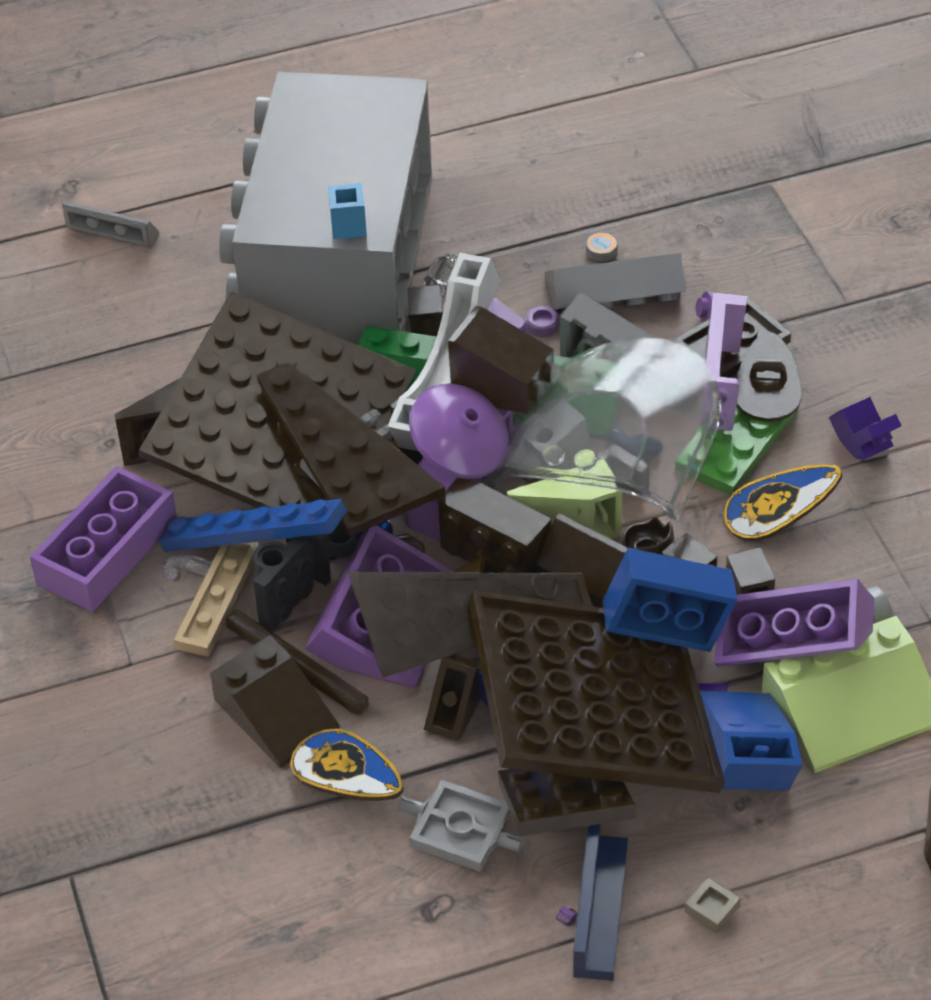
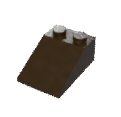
M180 379L173 381L114 414L124 466L150 462L139 457V449Z
M270 635L210 672L214 700L279 768H282L291 761L293 751L300 742L310 735L323 730L340 729L339 723L297 663Z

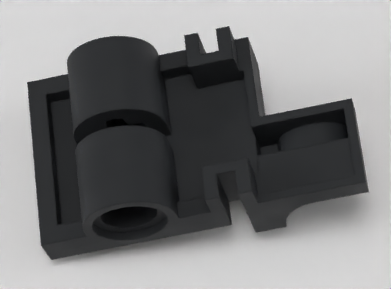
M339 522L333 533L285 538L286 543H288L287 545L279 542H267L256 549L254 562L257 577L253 580L258 620L265 628L272 632L280 622H285L289 618L292 609L301 599H305L310 595L314 586L313 579L325 586L331 582L329 557H344L354 552L357 546L356 534L349 537L341 522ZM337 537H346L349 539L348 541L340 544L332 542V540Z

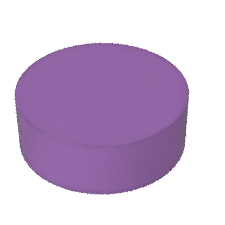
M546 306L531 309L526 315L527 330L530 334L537 337L553 335L559 328L558 313Z

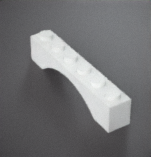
M459 253L448 280L443 316L431 354L417 380L408 391L399 397L387 426L397 446L400 448L419 451L415 446L409 428V415L416 399L432 386L451 384L448 339L475 306L489 310L500 283L491 258Z

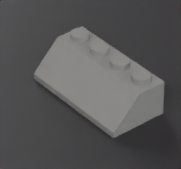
M681 253L553 269L544 272L553 309L562 308V313L580 292L607 309L614 308L613 301L626 300V306L646 304L645 297L658 296V302L676 300L678 299L677 293L686 292Z

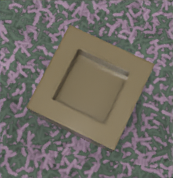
M708 877L685 903L684 912L718 933L740 907L741 898Z

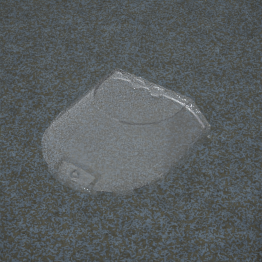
M647 337L628 338L588 349L560 365L555 383L550 384L541 402H537L529 414L520 413L509 434V447L502 463L496 470L488 474L484 484L499 492L505 479L528 477L614 489L640 497L662 509L668 514L670 519L679 520L719 426L721 398L718 394L717 381L710 367L698 354L681 344L665 339Z

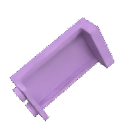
M713 293L701 393L700 428L733 430L740 381L739 379L720 377L721 351L740 352L747 296Z

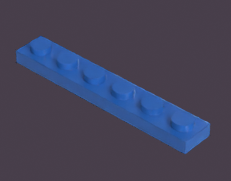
M320 499L303 504L289 503L285 506L270 508L263 506L254 510H233L229 513L221 514L207 513L202 516L189 518L182 516L168 524L166 532L158 542L165 552L329 534L333 533L347 512V508L342 499L327 501Z

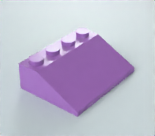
M376 525L366 529L357 540L356 549L349 555L305 649L337 668L414 688L418 683L425 664L382 678L375 654L369 650L371 643L348 572L420 573L453 571Z

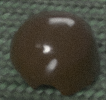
M658 517L652 518L649 522H638L630 525L621 535V545L660 555L661 551L675 541L672 523L667 522V525H664Z

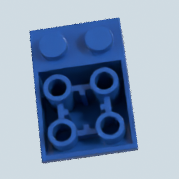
M700 691L725 781L722 789L789 791L803 764L796 733L770 693Z

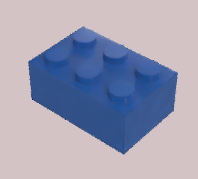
M627 548L603 599L606 631L711 652L738 600L732 570Z

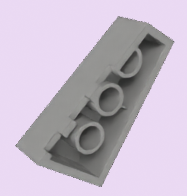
M580 292L560 316V356L625 366L626 391L675 411L679 409L695 388L697 362Z

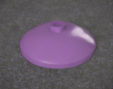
M439 384L426 389L416 399L411 408L409 428L415 446L422 456L440 471L458 478H480L496 470L506 457L509 447V434L505 421L498 409L479 392L458 384Z

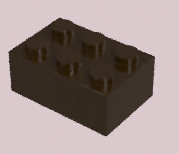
M459 478L449 488L446 495L438 500L441 548L445 549L449 554L459 556L468 562L487 554L503 567L504 573H535V563L551 529L552 519L474 479Z

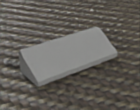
M64 201L62 203L66 228L146 247H152L159 236V230L150 221Z

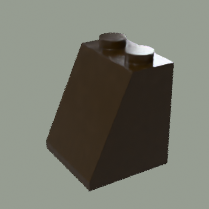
M475 306L448 339L451 384L466 386L479 392L496 408L529 414L536 403L541 402L550 384H554L557 379L558 365L554 363L553 348L483 307Z

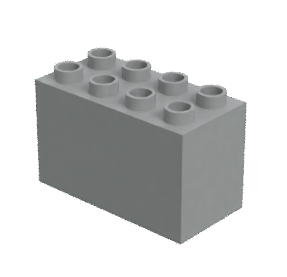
M277 71L271 97L258 96L255 102L254 129L256 134H261L260 138L247 137L245 139L243 171L245 176H249V180H235L233 183L231 211L232 217L238 219L237 224L224 223L220 232L221 263L235 264L236 272H230L228 275L226 299L231 292H234L356 345L360 342L365 326L402 331L408 305L407 288L411 287L432 181L428 79ZM362 183L367 236L333 239L328 186Z

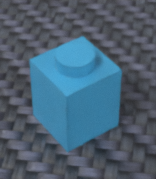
M362 183L328 186L333 239L367 236Z

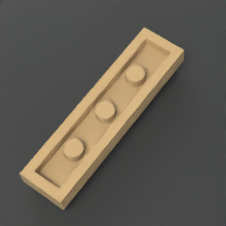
M259 542L220 546L174 638L176 650L206 657L210 656L226 623V619L230 615L255 564L254 553L260 546Z

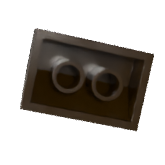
M559 513L554 519L537 558L535 573H582L593 607L603 608V599L625 555L627 547Z

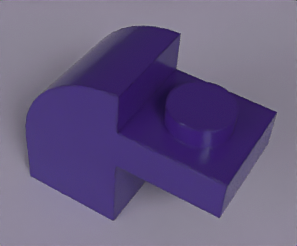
M870 397L841 409L829 417L841 443L859 460L867 459L893 447L891 432L902 426L896 414L881 420Z

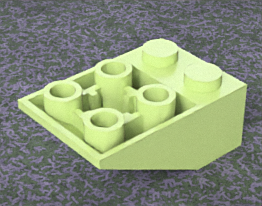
M605 460L507 491L508 497L552 519V524L555 517L560 513L609 539L621 536L622 488Z

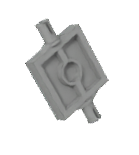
M441 779L434 793L424 802L408 798L405 795L399 800L398 811L417 817V824L409 837L411 848L478 872L482 871L489 855L498 846L515 851L516 853H520L523 848L524 837L504 831L511 812L507 802Z

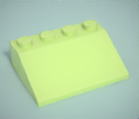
M897 616L874 623L873 632L858 650L779 659L764 663L762 692L772 695L795 731L799 751L813 773L931 730V678L914 640Z

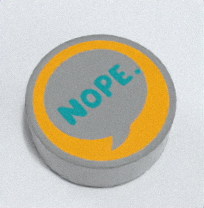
M598 232L587 238L586 254L590 259L597 262H606L616 257L618 241L612 234Z

